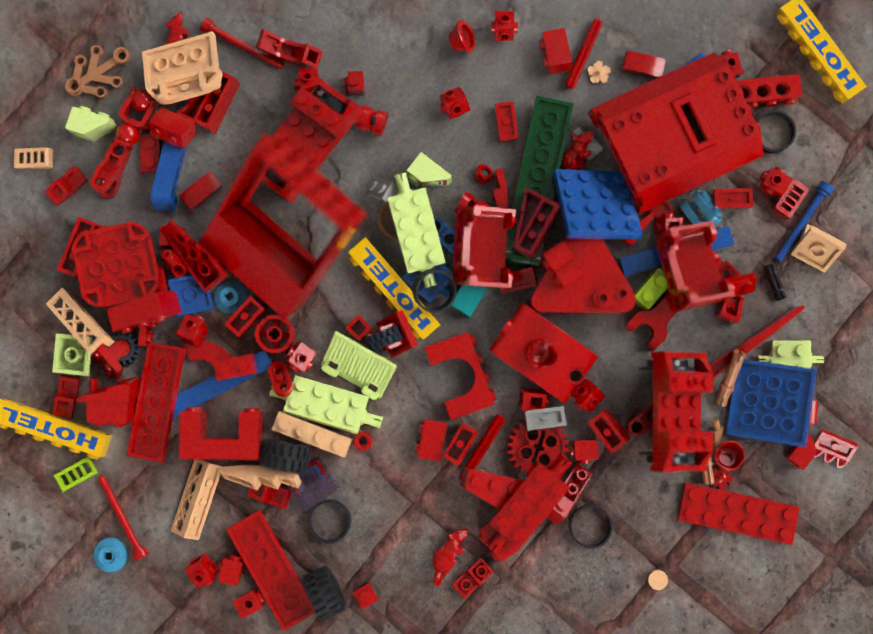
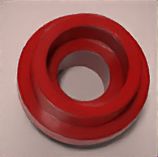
M359 432L358 435L354 436L353 444L360 451L368 450L372 445V437L367 432ZM362 437L367 441L364 445L359 442Z

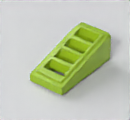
M86 457L53 476L62 492H65L97 474L98 471L91 459ZM84 463L87 464L89 470L91 471L88 474L82 465ZM76 467L80 468L82 474L84 475L83 477L80 478L75 469ZM71 470L77 479L74 482L68 473ZM64 474L70 483L67 486L61 477Z

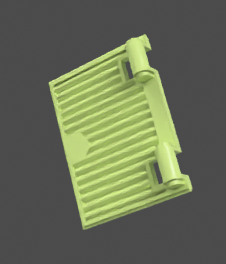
M337 331L321 363L323 372L332 377L341 376L362 388V394L373 400L382 397L397 368V365ZM330 361L338 365L336 370L328 366ZM370 383L378 387L377 392L368 388Z

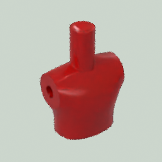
M163 247L161 249V256L165 264L175 277H183L187 273L186 266L176 253L167 247Z

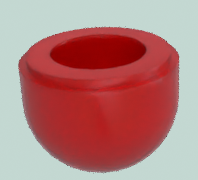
M484 164L479 165L474 171V179L479 184H487L494 177L492 169ZM481 170H486L488 172V177L484 176Z

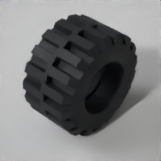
M265 439L262 444L259 464L274 470L304 473L308 469L311 448L307 445L290 441Z
M324 565L303 576V586L313 610L320 619L325 621L346 610V603L341 588L332 571Z

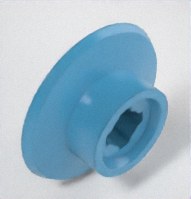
M234 280L222 282L214 292V303L225 314H234L248 298L245 287ZM232 293L234 298L228 301L226 295Z
M105 538L96 545L93 558L97 567L102 571L116 572L125 565L128 552L124 543L119 539ZM107 552L112 553V559L106 558Z

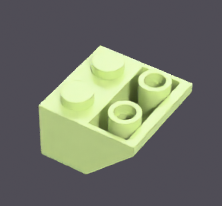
M80 106L79 108L72 107L65 129L77 137L95 142L115 132L119 126L114 123V119L110 118L108 114L103 112L96 114L91 112V109Z

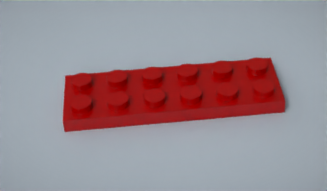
M148 342L126 456L160 463L165 462L186 348Z
M684 482L677 520L793 545L800 507Z
M261 509L226 529L283 631L315 613L308 600L303 583Z

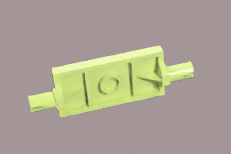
M406 173L395 175L399 193L396 196L388 197L387 200L407 273L415 271L422 273L425 270L434 268L433 266L446 263L426 189L421 188L413 191L410 189ZM433 273L423 279L425 288L437 285Z
M296 375L293 380L294 389L286 397L278 396L273 386L271 387L272 390H270L269 396L285 400L286 402L283 413L357 435L363 423L379 429L381 427L383 417L367 413L368 396Z

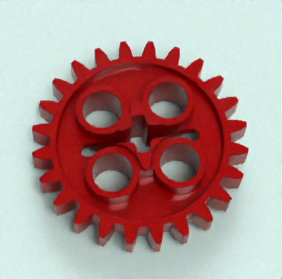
M524 419V425L519 422L517 423L519 426L518 430L512 428L515 435L508 436L513 440L507 443L508 446L512 447L507 453L513 454L509 460H516L514 467L521 466L519 472L522 473L526 470L527 477L538 465L539 457L542 454H547L549 457L548 463L544 465L548 469H552L562 455L568 459L564 452L570 451V449L565 448L569 441L563 440L567 433H560L563 427L536 430L537 438L530 440L527 437L528 431L526 419ZM542 431H545V435L541 441V446L543 447V449L538 450L535 462L531 463L532 457L534 456L536 451L533 445L539 443ZM548 436H553L556 440L555 444L551 447H548L545 442ZM525 447L531 450V455L528 458H523L520 454L521 450Z

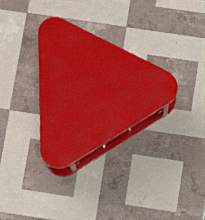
M566 234L562 242L569 249L583 271L584 276L563 289L561 285L558 287L554 282L552 270H546L529 300V307L539 314H623L634 307L636 296L631 289L632 297L627 303L607 308L596 307L592 302V296L596 290L619 284H625L629 287L630 285L602 239L567 238ZM620 290L619 296L625 297V292ZM600 295V301L605 302L606 296Z

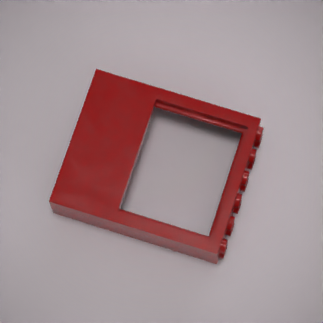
M276 134L252 150L199 244L286 320L306 303L367 214ZM269 167L275 170L339 227L318 259L312 256L250 201Z

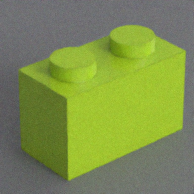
M660 268L653 269L634 291L636 296L635 304L642 311L649 310L668 288L664 272Z

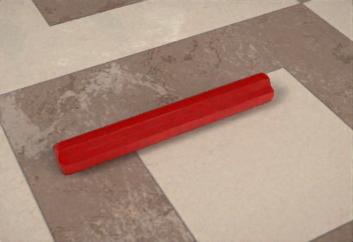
M593 19L568 76L565 86L569 89L575 88L603 22L599 19Z
M500 414L496 415L465 467L477 468L506 421ZM462 470V472H461L460 475H459V479H460V480H461V478H462L463 470Z

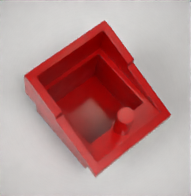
M136 376L119 380L118 384L98 389V378H90L89 391L77 398V402H86L87 422L93 423L94 426L113 424V427H125L134 418L141 377Z

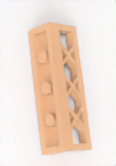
M61 288L46 303L88 353L92 354L102 343L108 347L114 343L113 339L78 300L64 288ZM62 298V308H55L53 305ZM73 311V320H66L67 312ZM84 323V332H76L77 324ZM95 335L97 339L89 346L87 344L88 336Z
M194 459L171 528L172 532L183 538L199 540L221 475L219 470L223 466L202 459ZM202 464L201 472L198 474L199 466ZM195 483V490H194V492L192 493V487H193V484ZM189 502V508L186 511V505ZM183 521L182 529L179 530L180 523Z

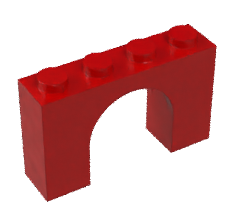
M468 332L425 347L431 366L457 358L466 361L473 368L475 381L471 390L462 396L444 402L451 420L495 405L494 400H497L494 390H489L487 382H490L487 371H482L480 364H483L480 352L477 354L475 352L474 346L477 345L473 335H469Z

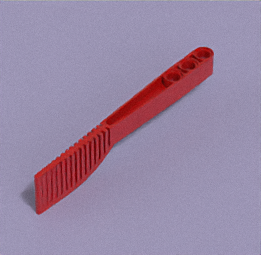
M805 306L791 307L782 315L770 321L769 324H766L765 327L751 334L752 336L747 337L743 342L738 343V345H735L729 351L710 362L709 365L713 372V379L729 367L734 350H739V355L741 351L745 354L749 353L803 311ZM653 403L626 423V430L629 434L640 436L653 427V421L647 419V413L653 410ZM634 422L640 424L638 432H633L631 429V425Z

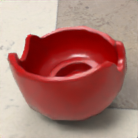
M539 339L531 342L528 346L526 358L530 365L538 369L551 368L558 360V351L550 341Z
M732 440L722 442L714 452L715 464L721 470L727 472L737 470L745 460L744 448L738 442Z

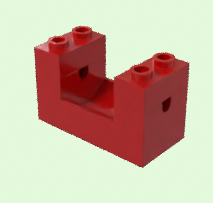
M186 407V411H180L179 459H260L264 440V412H259V408H245L244 412H239V438H207V411H202V407Z

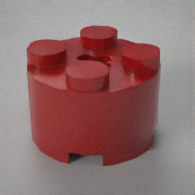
M269 315L257 324L255 339L264 351L280 354L293 346L296 339V331L292 322L288 319L284 320L279 315ZM278 329L277 332L280 333V336L274 340L275 337H272L271 334L275 333V330Z

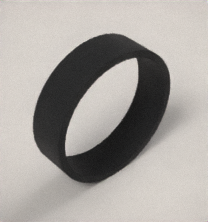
M771 110L762 114L756 121L759 122L762 117L767 115H778L784 118L791 128V138L786 147L770 149L763 145L764 152L775 154L784 151L794 142L796 125L787 113Z
M428 269L420 273L415 279L412 289L415 302L424 310L433 313L442 312L449 308L454 302L457 292L454 279L440 269ZM431 273H443L447 276L451 285L448 300L437 308L424 307L418 298V287L421 281Z
M337 500L319 502L313 507L308 517V527L315 539L323 543L340 541L346 536L351 526L349 510ZM324 503H335L341 506L348 517L346 532L334 540H326L319 537L311 525V517L314 510Z
M584 505L572 514L569 521V530L571 536L579 545L594 549L608 542L612 535L613 523L609 514L601 507ZM586 508H596L603 511L609 521L607 536L603 541L595 545L583 544L573 534V520L580 511Z

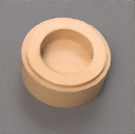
M658 569L651 571L647 578L648 584L655 590L665 588L668 583L667 575Z

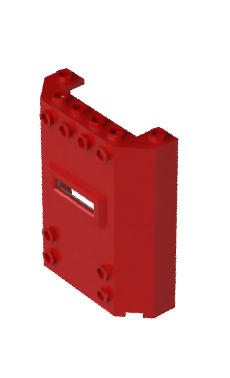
M714 52L591 108L588 112L595 130L601 128L633 195L631 198L634 200L637 215L764 156L761 128L752 116V108L746 103L743 97L744 92L735 81L734 71ZM686 103L689 104L706 139L701 143H698L681 106Z

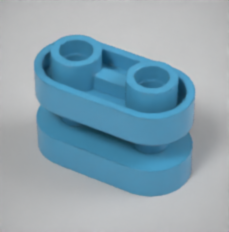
M696 191L692 195L694 200L692 203L686 199L680 204L682 211L692 224L712 221L713 225H717L722 221V212L717 206L714 207L711 204V198L705 191ZM699 207L701 211L704 213L705 217H702V215L698 212L696 208Z

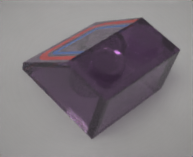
M317 456L309 462L307 472L297 473L302 482L300 487H292L296 497L305 510L308 511L338 490L340 485L322 459Z

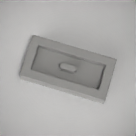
M374 177L368 183L365 193L370 197L388 202L387 198L392 196L397 185L393 182Z
M564 406L525 411L527 431L566 426Z

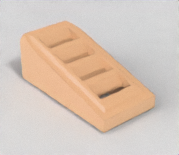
M14 149V168L53 169V149ZM20 154H23V164H19ZM27 154H30V163H27ZM34 154H37V163H34ZM41 154H44V162H41Z

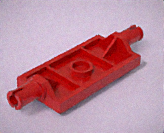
M562 455L552 469L546 468L540 462L489 522L498 530V534L487 545L489 549H493V552L497 554L507 541H511L519 549L524 545L569 491L570 487L561 480L562 474L572 464Z

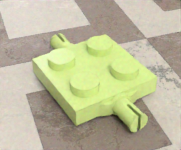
M771 340L769 356L757 355V359H764L757 360L760 362L811 368L812 363H824V360H817L824 359L823 355L812 356L810 340Z

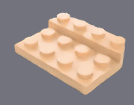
M213 32L142 52L145 88L161 105L172 104L208 94L221 87L222 71L219 69L216 35Z

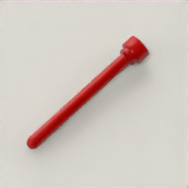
M206 17L200 26L201 32H213L216 36L275 68H283L282 62L217 28L211 19Z
M104 475L99 476L98 481L133 547L132 556L135 561H138L149 555L146 547L144 548L138 542Z

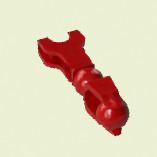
M135 86L131 88L129 97L126 98L119 111V117L122 119L123 124L119 125L116 129L114 142L110 145L103 161L96 167L91 178V186L103 198L111 199L115 197L122 183L123 173L131 155L130 150H133L132 146L139 141L140 132L142 130L147 131L150 128L149 121L154 117L159 103L146 89L136 90ZM132 107L138 112L145 113L141 121L128 118ZM118 149H124L121 155H116ZM110 187H112L111 192H109V193H104V192L108 191Z
M713 251L718 269H720L721 258ZM670 292L651 310L636 312L625 325L627 331H633L641 324H646L650 327L652 336L646 344L650 352L654 351L667 338V323L677 313L673 306Z

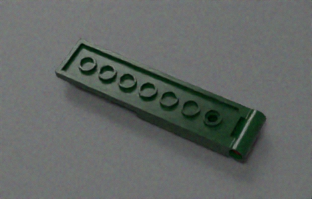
M536 95L512 209L516 210L517 222L512 229H507L505 263L528 268L534 267V269L539 268L544 241L533 260L517 253L514 249L524 191L526 187L553 201L556 189L553 172L555 169H560L574 103Z

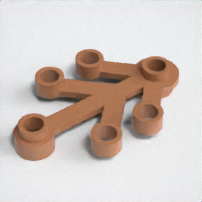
M99 45L92 46L88 71L83 77H81L82 69L87 66L88 61L84 56L78 55L75 58L73 77L65 83L66 92L71 96L88 93L96 95L100 99L106 98L108 92L104 87L99 86L95 88L86 85L91 81L109 84L116 89H120L124 82L119 76L110 77L102 74L117 64H125L130 60V53L123 47L115 49L114 57L97 67L99 58L104 52ZM95 49H100L98 54H94ZM126 54L125 59L121 60L120 56ZM80 59H84L82 64H78ZM115 80H120L119 85H114ZM77 84L78 88L73 90V85ZM104 90V94L99 96L98 92Z

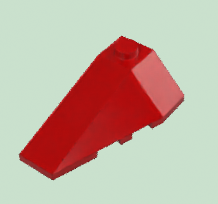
M173 220L169 221L160 230L204 293L220 285L230 277L222 264Z

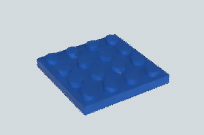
M554 170L553 178L567 238L641 239L643 234L634 200L631 198L632 193L622 172Z
M744 359L734 383L735 389L732 392L726 435L806 447L817 369Z

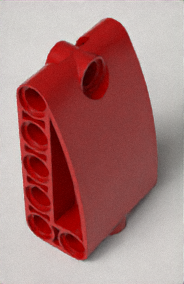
M523 302L511 319L509 318L496 340L488 349L564 404L567 403L573 391L584 380L586 374L599 358ZM545 339L554 344L558 351V360L553 367L538 369L530 365L526 358V350L531 342ZM574 370L580 372V378L577 381L570 379V373Z

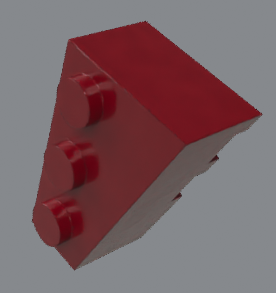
M526 187L514 249L517 253L533 260L561 209L559 204Z

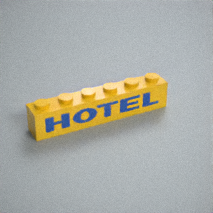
M791 0L776 12L778 21L786 26L789 36L799 44L800 51L810 59L811 66L821 74L822 81L832 89L836 100L843 104L867 87L804 0Z
M366 237L348 252L351 255L348 259L355 267L359 265L363 269L361 274L364 278L375 283L373 288L380 296L382 294L386 296L388 306L392 310L395 308L398 311L403 310L408 323L413 328L412 333L417 340L420 337L422 340L426 339L441 326L429 311L424 310L415 302L410 288Z
M5 398L0 399V428L8 429V427L15 429V433L22 435L29 433L33 435V439L39 441L47 439L51 441V445L57 447L64 445L69 447V451L88 453L87 457L98 460L99 457L106 456L112 434Z

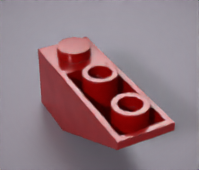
M576 463L563 481L570 487L569 491L549 513L547 518L556 525L564 520L593 474Z

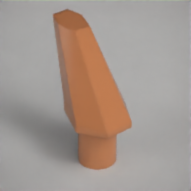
M717 418L711 420L713 428L710 432H713V451L719 446L724 429L723 426H720V421Z

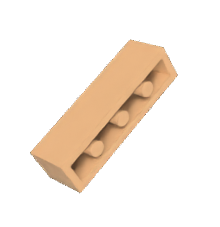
M283 411L278 412L272 428L276 432L344 458L353 438L296 416L283 413Z

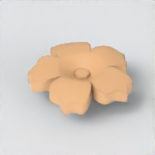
M597 61L593 67L589 66L587 70L589 76H592L590 78L592 83H599L600 80L602 84L607 82V74L611 72L610 67L603 66L602 61Z

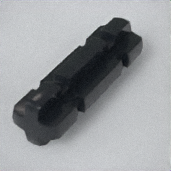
M775 264L766 265L764 269L766 274L769 275L767 278L772 291L775 292V300L785 299L786 293L782 290L783 285L779 274H776Z

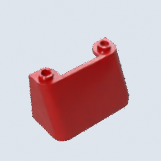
M466 206L458 209L456 214L453 279L456 285L511 288L514 277L511 270L505 268L507 229H512L517 222L516 210L481 206Z
M712 221L670 228L657 240V251L672 303L677 312L715 303L734 296V286L729 280L721 279L711 244L717 238V230Z

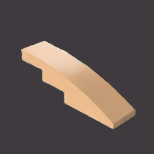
M237 465L221 467L219 470L226 480L258 490L261 484L279 489L281 483L295 488H299L302 483L297 473L274 470L263 466Z

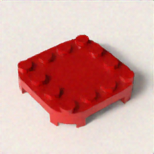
M126 222L89 231L85 230L80 233L73 245H71L81 288L80 293L89 304L96 307H109L158 291L160 285L159 269L152 238L144 226L135 222Z

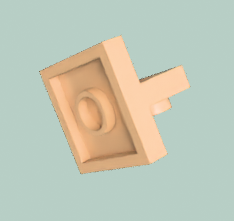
M807 224L803 229L800 241L792 250L791 255L825 273L845 250L846 244Z

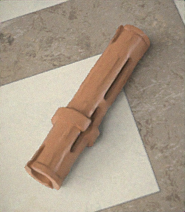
M734 350L725 377L719 384L720 390L715 399V403L718 405L722 402L721 406H726L731 392L735 389L734 383L746 357V354L742 351L740 355L738 354L739 350Z

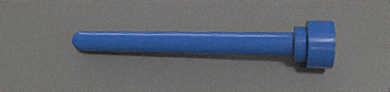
M825 181L819 183L817 186L818 190L816 191L817 195L775 256L776 261L780 262L783 260L823 198L831 195L834 190L832 185Z

